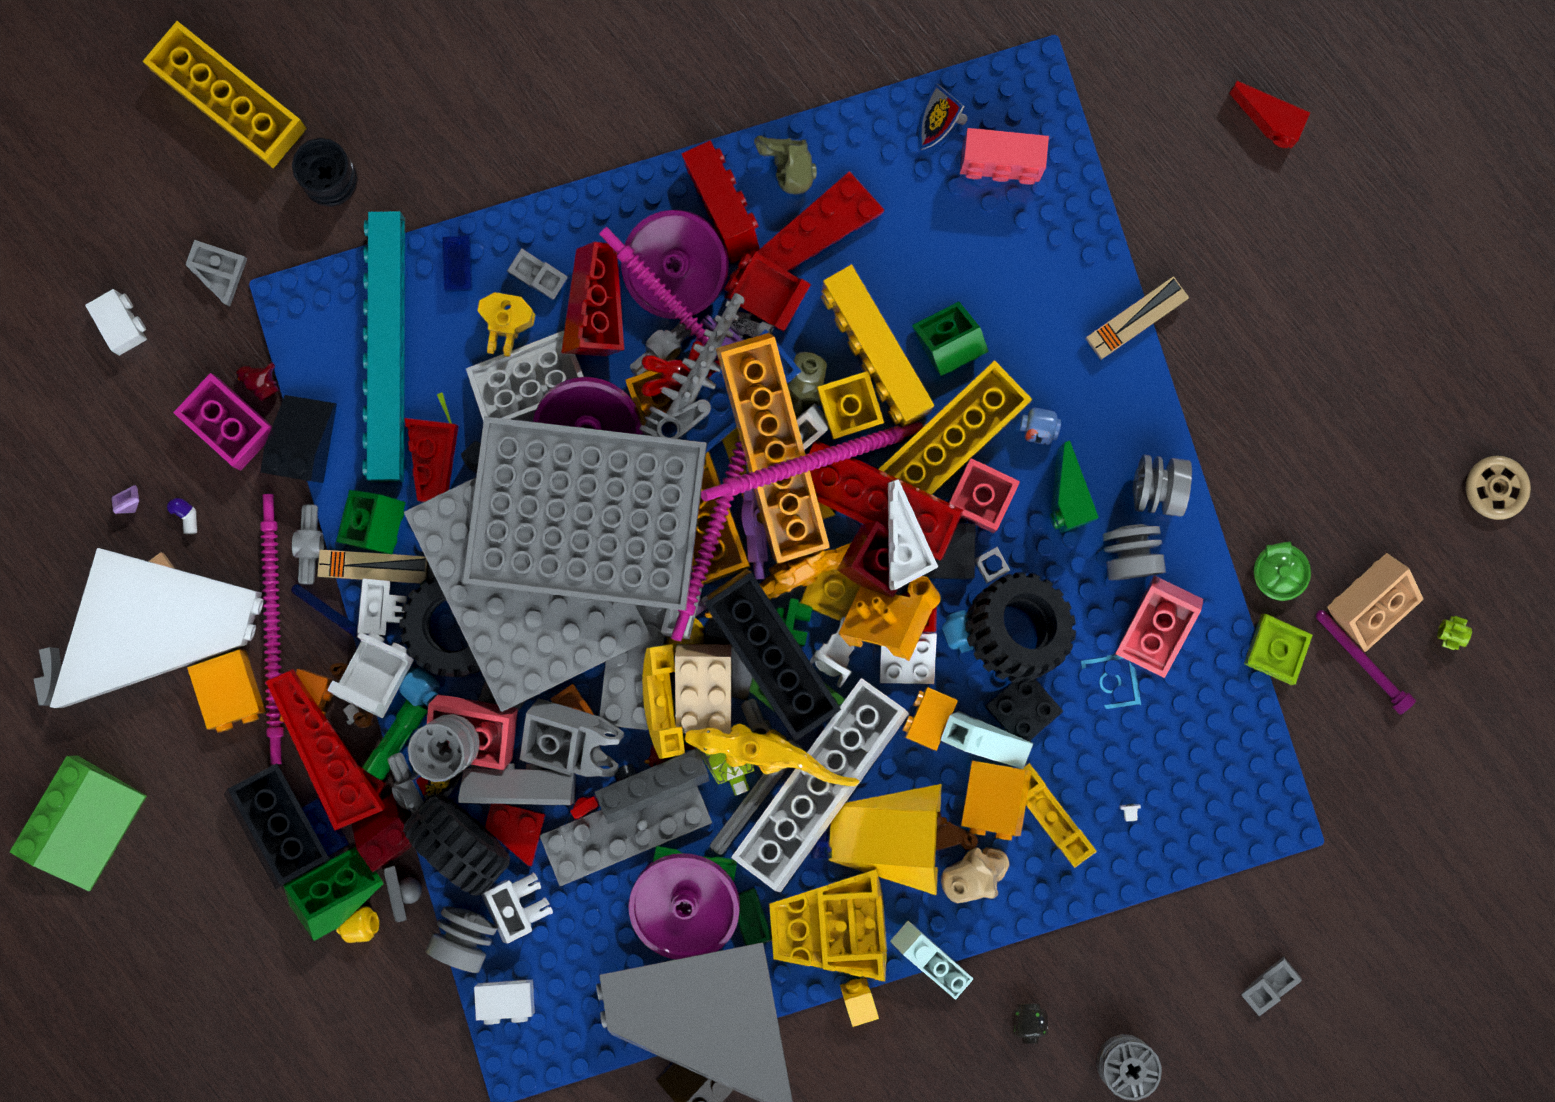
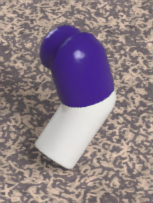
M174 498L167 504L168 512L170 514L174 513L183 519V534H196L197 517L195 508L184 499Z

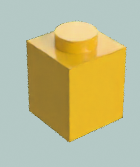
M866 977L853 979L840 985L853 1027L879 1019Z

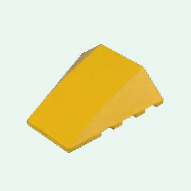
M942 784L845 803L830 823L829 861L865 873L877 869L878 877L937 895L938 867H935L937 812H940Z
M877 869L769 904L774 960L814 966L824 970L839 971L885 982L887 942L883 893Z

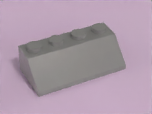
M509 763L504 770L471 765V768L463 770L458 803L572 805L576 801V774L567 775L554 770H546L535 764H526V769H515V764Z

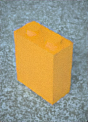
M236 650L187 667L207 729H216L217 733L232 729V723L240 720H242L243 724L253 722L259 719L258 714L266 712L246 650Z
M972 761L961 826L969 827V832L985 836L986 831L996 832L995 838L1012 841V836H1021L1031 771Z

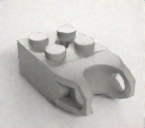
M538 698L526 713L520 760L567 775L575 773L585 777H612L618 771L619 764L606 755L599 745H619L624 732L602 717ZM605 734H613L615 737H609ZM599 766H609L610 768L603 769Z

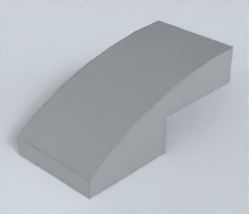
M522 248L507 270L512 276L553 300L568 278L546 262L543 263Z
M52 647L39 650L44 676L35 678L34 684L40 706H49L51 704L61 671L59 648Z
M1282 957L1253 981L1241 995L1257 1015L1260 1016L1281 1001L1280 997L1299 984L1302 978L1285 957Z

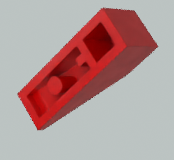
M1236 81L1229 92L1233 99L1268 139L1273 140L1275 145L1281 148L1289 147L1292 149L1301 136L1310 112Z

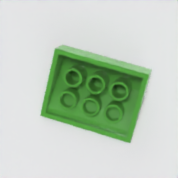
M78 755L66 756L10 853L38 869L87 891H91L147 796Z

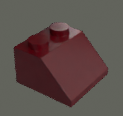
M878 521L862 524L836 570L857 585L892 598L898 589L890 590L889 529Z
M393 793L382 800L386 807L383 811L352 823L357 851L372 872L385 868L412 847L409 839L405 837L403 832L404 823L411 817L408 809H403L399 806Z

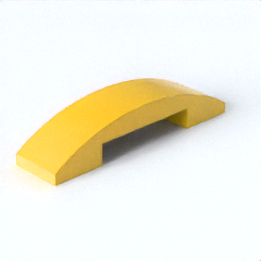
M673 644L646 648L643 663L642 686L645 716L652 743L660 759L685 753L682 727H676L670 681V673L675 672Z
M1029 763L1024 767V770L1031 771L1026 806L1063 855L1076 868L1097 851Z

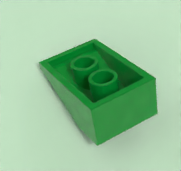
M1070 441L1064 442L1057 449L1051 503L1052 513L1049 514L1053 528L1059 529L1060 534L1089 524L1099 518Z
M354 847L284 884L283 887L290 907L312 940L315 941L339 928L383 885V881L376 871H371L357 851V848Z

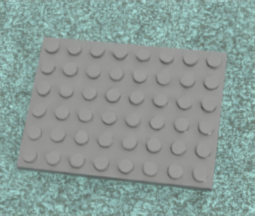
M484 416L463 583L686 611L707 443Z
M476 478L404 512L501 712L652 639L635 604L463 583Z

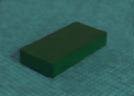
M756 888L739 892L740 911L738 925L745 946L772 941Z

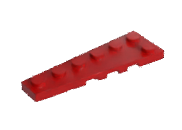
M849 171L757 252L789 272L810 257L819 254L823 249L837 243L849 233L876 219L885 210ZM737 268L729 277L733 276L736 278L741 268Z
M294 669L265 681L334 830L383 811L386 808L384 803Z

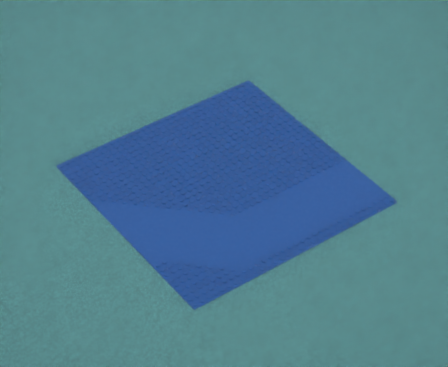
M1057 35L1044 37L711 139L714 148H720L726 161L723 164L725 170L730 169L735 177L737 184L733 186L736 192L742 191L748 206H745L747 213L752 212L759 227L755 229L759 248H762L849 171L885 210L876 219L858 230H854L837 243L828 246L820 251L819 254L810 257L799 264L798 267L789 271V273L811 284L786 329L781 331L773 327L772 335L775 337L776 342L792 360H794L795 355L799 352H810L822 357L827 363L823 385L864 372L861 367L863 362L860 355L855 356L847 343L849 341L847 333H841L834 321L836 316L833 309L828 310L821 299L823 280L852 264L934 403L931 413L916 422L922 423L924 427L994 360L1032 398V401L972 457V459L1020 481L997 531L993 534L976 525L975 559L998 547L1010 571L986 583L975 563V578L973 580L929 578L941 597L940 603L937 605L936 632H931L937 634L934 684L880 683L881 645L862 641L863 645L861 648L854 646L853 651L848 658L850 660L846 668L851 673L841 688L837 686L841 675L829 676L825 672L820 671L814 662L812 666L822 681L846 699L862 678L906 709L909 713L908 716L912 717L917 709L913 704L919 690L924 692L925 688L929 687L958 700L952 714L960 711L1006 731L985 708V705L1011 682L1008 680V677L1005 679L996 677L994 670L988 672L983 667L985 663L981 659L977 660L973 655L976 652L975 649L961 653L960 649L949 648L942 630V625L946 622L945 618L950 614L963 610L967 613L969 607L973 605L972 601L983 589L1007 574L1013 575L1016 572H1024L1026 576L1033 573L1039 575V580L1041 581L1047 579L1052 582V587L1055 590L1059 588L1064 594L1062 596L1064 601H1069L1072 608L1069 610L1070 614L1075 616L1076 625L1072 626V629L1076 630V637L1071 642L1073 648L1070 654L1066 656V660L1043 676L1036 678L1038 683L1059 705L1063 712L1029 741L1033 743L1025 766L1029 763L1046 784V787L1097 852L1074 868L1026 806L1021 836H1012V841L995 838L996 832L986 831L985 836L974 834L978 839L976 847L981 852L986 847L995 848L1003 851L1009 859V868L1005 876L997 882L998 896L993 899L983 897L973 901L955 903L944 893L941 884L943 871L950 865L963 860L964 856L969 852L961 844L938 850L935 853V867H938L937 895L879 877L883 893L887 942L886 978L884 982L866 977L869 988L871 989L923 972L890 942L907 921L912 923L956 962L1323 845L1324 837L1271 677L1244 664L1255 629L1154 324L1102 360L1099 359L1085 339L1145 296L1059 37ZM935 84H939L965 106L962 114L967 115V122L964 125L955 123L944 139L932 147L920 150L919 132L924 107ZM967 128L1049 136L1046 169L1040 181H1035V184L1028 185L1021 184L1019 180L1015 179L998 182L992 180L993 177L982 176L981 179H969L965 174H960L962 145ZM761 135L773 139H806L808 151L812 156V163L816 165L817 175L816 179H813L812 186L805 193L794 195L786 193L780 188L775 175L777 173V166L774 156L759 155L754 143V139L757 136ZM710 140L405 233V418L449 423L437 394L443 393L451 423L459 426L449 490L477 477V474L465 465L461 457V453L474 441L481 443L484 423L466 368L504 354L503 347L506 337L499 335L495 353H487L490 332L488 330V323L477 311L479 300L494 292L519 296L524 299L535 313L534 326L518 334V339H514L512 350L564 331L576 249L592 242L607 243L599 234L605 227H608L624 245L629 234L638 223L648 216L661 211H688L704 218L714 227V219L709 218L702 202L703 197H699L681 154ZM367 244L250 281L249 286L272 362L275 364L274 371L282 398L285 395L337 403L324 483L307 481L314 505L318 507V519L327 550L386 554L336 542L349 490L380 494L406 502L404 512L423 503L417 501L412 470L414 468L412 453L409 451V434L406 426L404 427V482L372 483L367 480V476L363 475V460H367V449L363 448V433H367V422L363 420V407L367 406V395L363 393V380L367 379V369H364L363 354L367 353V342H364L363 328L368 326V316L364 315L363 310L364 299H368V289L364 288L363 282L364 273H368V263L364 261V247L368 246ZM521 248L568 277L554 300L507 272ZM728 258L729 269L725 286L711 306L692 316V318H698V324H701L703 318L705 319V316L708 314L712 319H715L716 315H723L727 308L725 304L729 301L724 298L727 293L725 287L730 280L729 275L739 268L740 260L731 264ZM618 259L624 351L609 356L576 354L584 377L608 381L622 389L631 398L625 381L635 376L630 369V365L646 352L645 344L652 334L658 330L671 331L680 324L681 320L659 317L642 308L630 295L624 283L621 261ZM959 301L980 326L989 352L956 368L952 372L940 376L927 357L912 325ZM511 306L505 307V310L510 309ZM741 307L738 309L739 312L749 313ZM752 314V316H750V317H751L750 320H753V321H756V322H759V323L764 322L763 320L759 319L758 317L754 316L753 314ZM744 334V335H743L744 338H741V339H742V340H746V339L753 338V337H751V336H749V335H747V334ZM690 335L680 344L681 352L675 360L683 361L685 358L688 359L692 345L697 338L695 335ZM871 378L873 388H876V383L874 379ZM876 394L884 420L883 424L836 439H832L830 429L828 428L816 441L831 447L850 440L853 441L856 438L866 437V435H872V433H878L894 426L901 427V425L893 423L888 413L890 411L888 403L886 401L881 402ZM818 406V408L824 413L823 407ZM1032 408L1054 411L1057 414V419H1061L1057 440H1052L1049 445L1027 441L1024 437L1025 431L1020 430L1022 416L1028 415ZM916 434L905 437L902 442L893 443L892 445H887L886 447H881L853 458L879 469ZM721 440L710 450V454L720 482L723 484V478H727L725 472L730 470L728 468L730 461ZM1070 441L1099 518L1089 524L1060 534L1059 529L1053 528L1049 514L1052 513L1051 503L1057 449L1064 442ZM813 443L804 450L805 454L810 453ZM1143 454L1151 456L1152 464L1156 456L1162 457L1165 470L1171 458L1190 460L1192 481L1189 501L1184 516L1164 515L1161 502H1159L1154 513L1148 512L1147 505L1143 512L1135 511L1133 481ZM967 463L943 484L933 496L949 502ZM739 492L738 495L733 496L734 500L729 503L731 504L730 510L748 557L747 536L742 524L744 500ZM831 508L835 516L823 520L830 548L824 549V551L834 550L852 543L863 523ZM404 514L400 522L397 544L394 547L393 554L425 556ZM960 518L958 524H972V523H970V522H968V521H966V520ZM1130 525L1160 526L1161 533L1149 536V540H1162V544L1150 550L1151 554L1164 555L1166 573L1131 579L1108 580L1106 563L1117 559L1118 554L1104 551L1105 547L1116 545V541H1103L1102 534ZM768 541V561L764 562L765 579L771 575L769 568L777 563L771 556ZM995 554L982 561L989 576L1003 568L1001 558ZM750 563L751 568L748 570L754 576L753 563ZM741 572L703 585L700 598H704ZM1153 576H1157L1202 598V610L1166 677L1164 678L1130 661L1131 665L1136 669L1141 705L1106 709L1104 705L1135 701L1129 660L1124 658L1086 664V668L1083 669L1081 661L1103 658L1116 653ZM336 578L355 645L358 648L361 642L357 637L362 580ZM757 579V582L760 584L765 579ZM390 582L389 595L407 596L408 599L405 602L407 604L410 600L408 595L413 589L417 590L420 584ZM909 583L898 588L896 595L906 592ZM800 585L793 588L790 592L780 594L777 598L769 599L775 609L777 607L784 608L783 619H787L790 599H798V603H800L807 586ZM396 602V606L403 607L404 603ZM448 602L441 603L433 612L430 620V633L433 640L440 647L449 651L462 650L469 645ZM1006 606L1004 624L1010 637L1025 648L1035 649L1037 631L1031 618L1024 611L1016 607ZM707 609L695 617L705 628L702 631L704 636H706L710 619L705 616V613L708 612ZM812 610L810 622L795 619L793 630L808 632L805 647H801L809 661L816 650H819L824 643L827 644L831 635L837 632L840 621ZM395 612V617H403L404 613ZM386 623V634L381 636L385 639L383 643L392 646L394 642L408 649L406 644L402 643L400 635L403 634V629L399 627L400 624ZM412 658L414 661L412 662L410 668H411V667H415V668L420 667V666L417 664V661H416L414 658ZM605 670L600 676L595 678L586 677L581 673L525 701L521 710L517 713L513 759L510 762L515 764V769H526V764H531L520 760L526 713L537 699L540 698L552 702L550 700L552 697L574 684L594 715L600 717ZM481 671L465 677H447L431 673L440 683L438 694L475 701L479 698L482 686L486 681ZM671 672L670 681L676 725L675 672ZM1104 673L1107 675L1102 680L1103 687L1106 690H1113L1112 693H1106L1100 687V678ZM1116 675H1119L1121 679V686H1118ZM399 689L384 717L380 718L377 716L383 738L407 700L399 692ZM749 691L748 700L755 699L757 701L763 719L769 720L772 729L786 737L787 741L790 739L794 740L777 714ZM732 697L731 728L737 724L749 727L741 704L746 700ZM428 712L400 751L411 774H413L414 769L408 756L409 742L414 733L427 724ZM832 717L795 742L802 747V750L808 752ZM906 718L845 803L942 784L941 816L946 817L947 821L951 822V824L969 831V827L961 825L972 761L1012 768L1018 767L965 752L943 741L940 742L937 751H934L904 738L907 733L903 731ZM617 727L624 732L619 745H599L606 755L619 764V767L633 764L636 774L651 768L648 764L644 763L650 756V748L653 744L649 730ZM763 731V732H761V733H759V734H764V735H765V734L767 733V731ZM683 733L684 743H685V744H688V743L685 741V735H686V733ZM605 734L609 737H615L613 734ZM703 760L708 772L709 781L699 785L698 788L712 823L658 846L677 849L682 853L703 857L732 859L731 857L796 768L789 767L724 854L720 855L711 849L710 843L763 775V772L759 766L754 765V771L745 774L750 790L735 796L730 782L727 781L718 785ZM599 766L603 769L610 768L609 766ZM576 774L575 803L582 797L595 796V791L616 783L615 777H585ZM460 783L449 800L455 802L460 808L468 812L470 816L475 818L485 828L491 803H458ZM509 804L546 814L541 835L578 820L570 812L574 804ZM1140 804L1141 808L1137 809V821H1125L1124 811L1120 809V806ZM598 806L583 817L601 810V807ZM830 825L781 892L773 890L737 862L734 878L737 892L756 888L770 933V903L865 873L829 861ZM541 838L539 839L532 866L524 863L499 841V844L509 854L510 862L509 866L491 886L504 880H510L512 883H515L534 872L538 880L528 884V886L535 882H540L541 889L519 898L521 907L526 908L546 898L549 905L540 910L551 907L553 914H549L531 923L532 932L508 944L502 941L498 930H496L494 935L485 934L491 938L492 943L489 946L477 944V947L486 954L479 973H472L451 966L490 1101L514 1102L658 1056L611 1035L607 1027L603 1028L600 1011H605L603 1000L599 1001L596 984L601 983L599 975L675 960L664 957L646 946L636 934L629 916V899L633 885L640 873L653 862L656 847L559 886ZM417 852L437 921L439 919L449 920L441 912L444 906L473 911L494 924L481 895H471L469 892L463 891L459 886L454 885ZM738 923L732 937L718 951L745 946ZM439 927L441 934L446 935V931ZM772 941L763 944L777 1018L842 998L843 994L840 985L853 979L864 978V976L859 977L849 973L774 960ZM533 979L535 1013L532 1017H528V1021L513 1023L511 1018L500 1019L501 1023L489 1025L484 1024V1020L476 1021L474 987L478 983Z

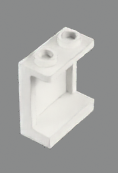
M359 632L357 637L361 642L340 682L337 683L332 680L328 691L338 698L383 718L414 660L406 654L407 649L394 642L392 646L383 643L385 640L383 637L373 632H370L369 635Z

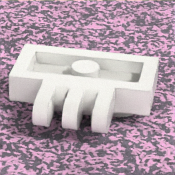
M362 579L357 634L359 632L363 634L373 632L377 635L385 636L386 623L400 624V619H403V617H395V612L404 613L401 611L403 607L396 606V602L405 603L408 597L389 595L390 581Z

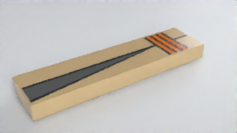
M1173 276L1085 339L1099 359L1102 360L1184 303L1189 297Z
M319 550L317 577L356 580L373 579L419 584L427 579L428 561L425 556Z

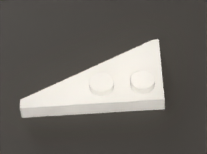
M899 479L888 483L890 590H896L938 567Z

